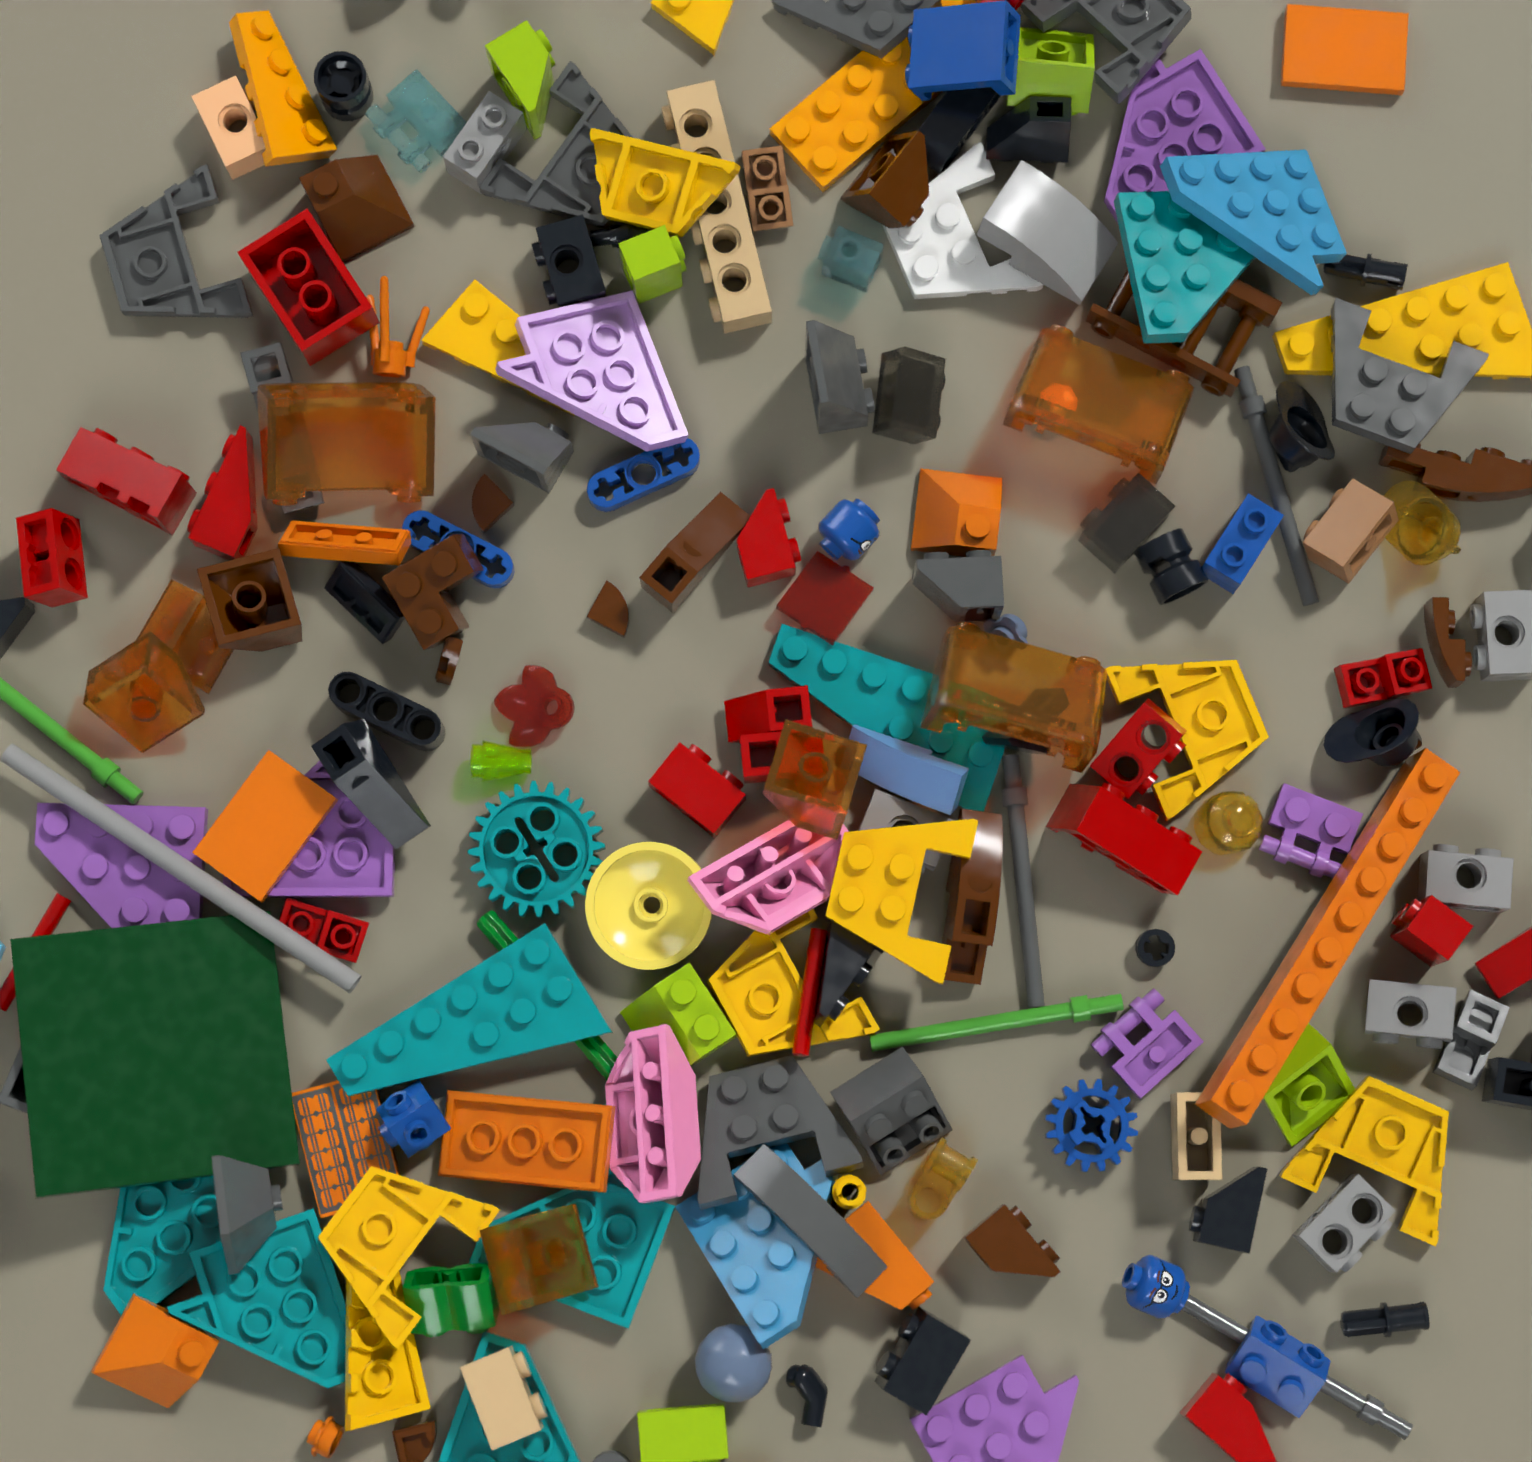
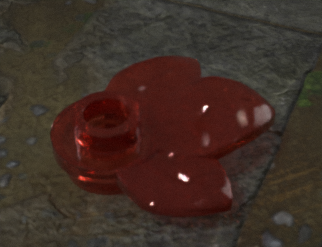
M537 665L525 666L522 673V684L505 687L494 698V704L498 711L507 719L514 721L509 736V744L516 747H532L543 743L552 729L562 728L570 722L575 710L571 695L567 691L558 688L555 677L549 670ZM556 700L558 708L555 713L549 715L547 706L551 701Z

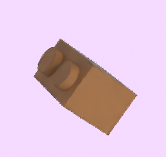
M1352 478L1345 489L1340 488L1333 495L1329 503V509L1323 517L1312 522L1307 528L1303 545L1308 559L1349 584L1398 522L1394 502Z

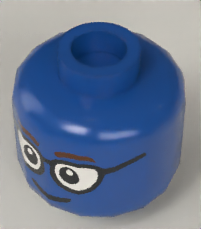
M856 498L853 502L846 499L841 500L819 522L818 529L823 537L819 544L835 560H838L841 556L851 561L857 560L878 539L880 532L877 524L880 522V519L860 499Z
M1154 1255L1144 1256L1136 1264L1131 1263L1126 1268L1122 1278V1286L1126 1288L1128 1304L1139 1311L1159 1319L1169 1317L1172 1313H1179L1188 1299L1190 1285L1186 1281L1184 1270L1178 1265Z

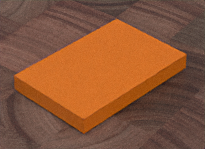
M1287 4L1284 18L1281 86L1402 95L1405 91L1409 13Z
M268 750L192 853L263 903L332 810L338 799Z

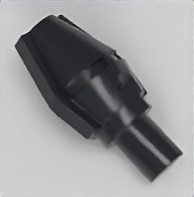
M616 222L615 225H610V229L590 231V239L593 247L612 245L613 248H619L618 243L648 232L650 229Z

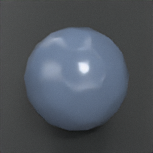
M737 1324L719 1326L712 1330L699 1344L695 1357L696 1374L702 1387L710 1395L721 1401L737 1403L749 1400L756 1396L768 1383L772 1370V1354L769 1347L764 1350L762 1349L749 1327Z

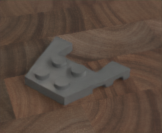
M772 0L773 7L777 12L785 16L787 13L802 19L803 24L814 29L818 27L836 34L837 39L881 59L908 37V29L910 25H913L914 9L942 7L941 0H829L828 2L824 0Z
M1024 0L1021 5V12L1043 33L1075 12H1079L1122 53L1095 71V83L1117 104L1124 101L1191 20V7L1183 0Z
M570 61L549 89L550 96L582 116L536 180H533L500 158L479 188L480 192L485 196L562 217L572 218L583 214L585 223L604 227L609 219L604 217L601 211L599 198L601 186L596 179L594 166L597 164L594 143L590 141L589 133L591 128L628 137H632V135L604 104L602 97L582 76L576 64Z
M207 164L194 170V175L181 184L177 185L175 183L164 191L165 195L147 207H140L99 235L118 302L124 316L253 317L241 277L204 289H200L179 216L220 203Z
M1336 298L1331 308V319H1333V335L1331 337V352L1333 353V374L1331 376L1332 425L1411 454L1474 375L1481 369L1489 354L1453 341L1438 378L1360 349L1359 345L1371 310Z
M792 1055L709 1076L698 1189V1203L701 1210L738 1201L728 1160L729 1158L756 1152L763 1144L771 1148L814 1136L816 1137L826 1177L864 1168L860 1153Z

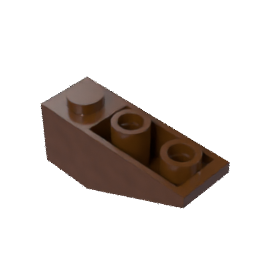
M720 492L665 546L639 577L641 588L674 613L740 535L750 515Z

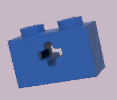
M1248 493L1202 565L1207 578L1234 594L1284 515Z

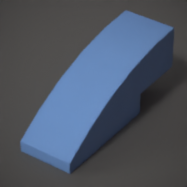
M855 724L852 726L841 764L882 788L948 815H951L958 807L969 771L967 767L932 756V750Z

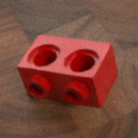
M54 508L17 517L16 524L24 598L52 608L87 599L80 519Z
M1148 698L1092 762L1090 767L1112 786L1121 790L1127 799L1135 791L1143 796L1159 777L1153 770L1162 759L1170 764L1186 746L1180 739L1187 730ZM1152 724L1161 726L1166 733L1165 744L1161 746L1149 744L1144 735L1146 726ZM1128 756L1136 760L1139 766L1138 775L1131 778L1123 776L1117 768L1118 759Z

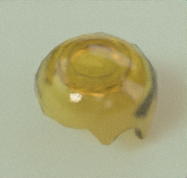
M1223 791L1205 799L1195 812L1194 831L1201 845L1216 855L1237 854L1250 849L1262 834L1263 816L1259 805L1251 796L1245 795L1244 792Z

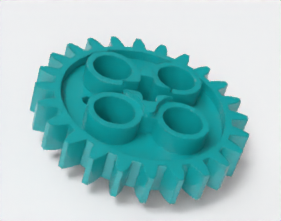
M532 781L528 793H524L518 783L514 784L515 796L509 798L502 791L498 792L502 804L497 807L492 803L486 802L485 806L491 814L489 818L476 816L475 818L478 824L483 827L482 832L469 833L471 839L479 842V847L469 849L468 855L480 858V862L470 867L471 872L485 874L477 885L480 889L490 886L494 887L488 897L491 902L498 900L502 896L505 897L503 910L506 912L515 903L519 904V915L523 918L526 916L529 907H534L538 919H542L544 907L548 906L558 916L560 914L559 903L563 901L572 909L575 908L572 895L578 893L586 897L587 891L583 884L585 881L590 882L593 873L590 872L591 868H598L603 862L601 859L594 857V853L606 849L605 843L593 840L594 837L603 832L602 827H589L588 825L595 818V812L592 810L581 814L580 811L585 803L584 799L580 797L573 803H570L571 791L567 787L559 796L555 795L553 782H549L545 791L540 792L536 781ZM542 810L550 811L555 816L553 826L546 831H538L532 826L534 816ZM517 818L523 819L538 844H548L543 848V852L558 874V881L553 882L535 855L526 856L531 851V848L515 824ZM506 833H513L519 838L517 849L510 854H503L497 850L498 839ZM565 845L574 847L577 850V859L572 865L562 867L555 862V853L560 847ZM528 868H535L542 875L540 884L531 890L522 888L519 884L521 873Z

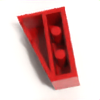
M80 427L56 471L72 484L173 536L197 494L188 482L190 477L170 465L166 467L153 461L154 458L136 447H132L129 450L116 444L118 439L99 428L91 432Z
M1103 783L1102 786L1069 784L1045 827L1055 833L1058 831L1069 833L1082 842L1080 847L1090 853L1096 850L1116 863L1115 867L1155 890L1165 894L1179 895L1203 852L1190 844L1193 838L1174 826H1170L1168 830L1157 822L1159 816L1155 812L1139 804L1134 808L1123 800L1125 794L1121 790L1108 783Z

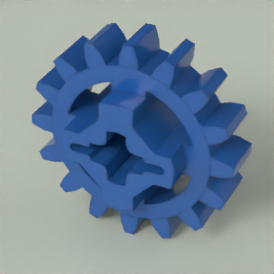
M1084 1079L1078 1080L1077 1092L1075 1093L1068 1086L1063 1087L1061 1090L1065 1097L1064 1101L1053 1098L1050 1104L1057 1109L1056 1114L1045 1115L1044 1118L1045 1121L1054 1124V1130L1045 1133L1046 1138H1056L1058 1144L1052 1149L1053 1154L1065 1151L1067 1156L1064 1164L1070 1166L1075 1160H1079L1082 1172L1088 1171L1091 1162L1095 1163L1099 1172L1105 1171L1106 1159H1109L1115 1165L1120 1164L1121 1160L1117 1152L1119 1150L1131 1152L1133 1148L1126 1142V1138L1138 1135V1131L1130 1128L1128 1122L1138 1117L1137 1113H1126L1124 1109L1131 1099L1125 1097L1118 1100L1115 1097L1118 1090L1116 1085H1112L1107 1091L1102 1090L1101 1079H1096L1090 1089H1088ZM1082 1097H1097L1108 1104L1101 1109L1089 1107ZM1069 1108V1112L1073 1116L1072 1127L1070 1131L1064 1134L1063 1119ZM1084 1114L1090 1119L1094 1117L1100 1119L1101 1123L1096 1127L1099 1137H1096L1094 1133L1084 1134L1081 1128L1086 1124L1083 1119ZM1118 1117L1119 1132L1115 1142H1113L1114 1140L1109 1135L1111 1121ZM1082 1142L1093 1144L1100 1154H1084L1077 1151L1074 1147Z

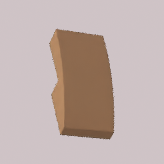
M782 145L742 150L752 231L793 227Z

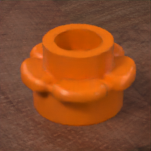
M333 1416L328 1417L325 1422L318 1419L308 1435L307 1443L312 1445L311 1455L314 1457L320 1454L329 1459L342 1439L345 1427L336 1423Z

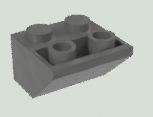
M973 550L966 552V557L949 558V553L930 552L923 555L924 559H916L913 585L956 623L985 622L990 618L997 621L1000 618L1004 608L1001 556H991V551Z
M903 1047L830 1092L880 1175L953 1130L923 1074Z

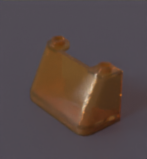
M1051 325L1050 329H1041L1008 406L1003 425L1022 432L1025 424H1038L1035 432L1040 434L1048 430L1122 459L1120 465L1129 467L1131 461L1134 462V465L1140 469L1137 477L1157 485L1170 457L1194 392V387L1188 383L1190 378L1176 370L1169 369L1163 372L1073 337L1074 333L1071 330L1060 325Z
M410 382L270 383L259 385L257 387V404L264 496L267 500H272L273 504L283 506L297 504L298 498L306 496V491L387 490L389 493L397 495V501L405 503L422 501V496H434L436 397L423 385Z
M959 622L956 626L946 629L942 637L920 728L941 733L945 723H958L957 730L965 732L968 726L971 725L1048 747L1046 755L1055 757L1058 752L1063 755L1062 768L1082 773L1098 750L1107 671L1101 666L1100 661L1092 657H1072L981 631L977 625L972 623Z

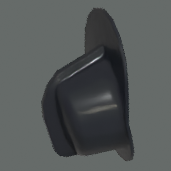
M1284 381L1278 384L1276 399L1280 413L1273 423L1268 437L1284 469L1288 472H1294L1300 467L1303 468L1311 465L1319 458L1324 460L1333 459L1335 450L1329 438L1324 417L1316 401L1303 387L1294 382Z
M1395 699L1342 717L1330 727L1325 735L1323 746L1326 754L1333 760L1344 763L1370 759L1379 766L1390 767L1398 765L1406 760L1414 750L1422 746V738L1416 729L1420 714L1416 704L1408 699Z

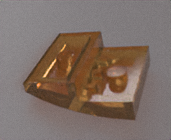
M173 579L169 582L130 649V652L207 694L210 693L234 649L218 647L204 595Z

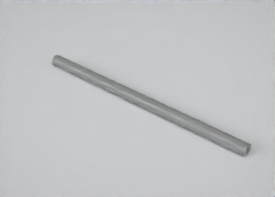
M9 745L2 754L1 762L349 994L359 983L362 977L360 974L16 745Z

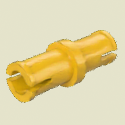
M841 1176L833 1185V1200L843 1209L857 1208L866 1198L865 1184L857 1176ZM845 1184H851L857 1189L853 1200H846L842 1197V1188Z

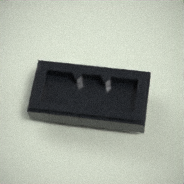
M340 561L324 589L382 644L388 642L405 619L396 601L356 562Z

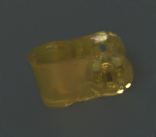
M941 1137L926 1160L922 1173L909 1192L907 1206L910 1213L921 1221H932L940 1217L946 1211L956 1193L961 1190L978 1159L974 1156L967 1158L948 1146L947 1139ZM942 1159L957 1167L958 1170L944 1162ZM923 1189L934 1191L939 1198V1206L933 1213H925L918 1208L916 1197Z

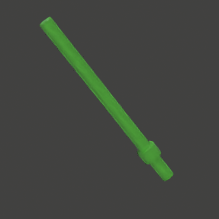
M0 677L1 700L92 772L91 777L103 787L110 786L132 805L141 799L144 792L120 773L121 768L109 758L102 759Z
M1121 993L1088 999L1087 995L1070 997L1069 1002L872 1034L869 1037L871 1049L874 1052L1073 1019L1074 1023L1091 1020L1092 1015L1122 1011L1124 1006Z

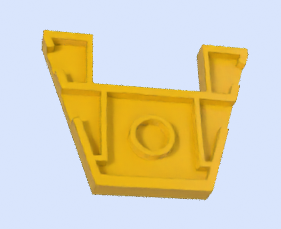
M1237 660L1183 662L1182 664L1170 665L1142 664L1141 666L1130 667L1110 666L1104 669V674L1117 705L1154 691H1159L1168 715L1187 730L1180 740L1186 744L1183 751L1191 770L1151 786L1165 822L1175 817L1269 738Z
M965 819L844 832L826 918L878 947L908 967L925 975L933 982L943 985L951 945L908 936L910 920L926 850L970 859L978 820Z
M811 909L769 935L755 930L707 981L726 1018L736 1032L737 1038L747 1056L793 1049L803 980L784 948L781 939L815 922L818 917L814 909ZM861 996L848 1003L835 1021L827 1017L821 1027L814 1023L811 1045L875 1034L880 1028Z
M1367 1075L1285 1165L1279 1177L1317 1193L1334 1153L1363 1164L1414 1187L1412 1196L1397 1229L1436 1247L1439 1237L1438 1218L1442 1201L1441 1183L1443 1166H1445L1449 1111Z
M371 1166L320 1233L318 1239L390 1344L398 1350L421 1319V1316L386 1291L387 1286L438 1217H442L476 1243L500 1209L493 1205L484 1204L450 1191L447 1192Z

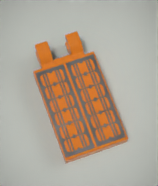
M337 1080L292 1093L294 1115L320 1219L335 1215L371 1166L400 1175L394 1148L389 1146L378 1129L384 1123L376 1110L382 1104L379 1090L347 1096Z

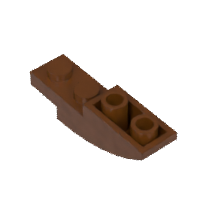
M1421 444L1411 454L1386 445L1382 450L1378 465L1417 476L1413 492L1435 498L1488 502L1508 500L1532 494V460L1524 459L1518 462L1505 458L1504 452L1495 448L1482 447L1481 450L1475 448L1466 458V462L1460 461L1461 457L1456 453L1445 450H1438L1434 453L1421 449Z
M960 808L958 820L976 819L978 820L970 859L951 856L946 891L950 893L942 938V944L951 945L944 980L981 985L987 946H993L1002 872L1003 821L1002 814Z

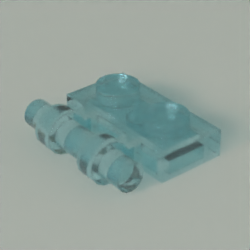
M417 69L386 95L388 101L395 108L394 110L385 113L378 104H374L365 113L374 124L373 130L382 139L387 138L399 150L397 155L405 164L411 163L419 173L424 172L431 165V161L424 152L432 147L442 158L467 123ZM408 121L419 135L410 139L399 127Z

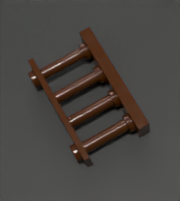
M1127 269L1106 309L1093 303L1086 322L1092 324L1091 328L1097 334L1108 339L1116 337L1202 382L1201 387L1207 392L1216 396H1223L1225 394L1231 398L1241 380L1230 375L1255 326H1261L1262 324L1269 328L1283 302L1237 279L1187 339L1180 343L1179 347L1171 343L1144 344L1140 327L1120 317L1133 294ZM1226 305L1239 312L1241 319L1216 366H1213L1193 354L1218 308Z

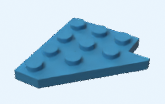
M1307 150L1169 156L1160 165L1173 202L1310 295H1316L1324 286L1316 264L1340 262L1347 254Z
M788 1143L770 1148L831 1206L833 1198L832 1188L838 1179V1175L826 1177L822 1159L804 1170ZM743 1162L731 1170L738 1201L701 1210L697 1192L675 1206L759 1345L764 1350L801 1325L818 1257L766 1205L763 1206L733 1176L745 1163Z

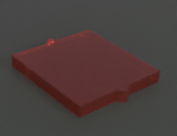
M817 551L779 601L776 609L801 624V630H810L833 646L871 595L874 587L849 572V566L844 565L842 567Z

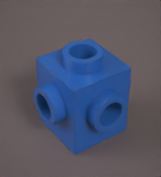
M419 1079L404 1090L390 1095L383 1104L376 1108L384 1122L378 1127L382 1136L391 1148L399 1144L408 1158L418 1151L427 1149L437 1138L451 1130L442 1112Z

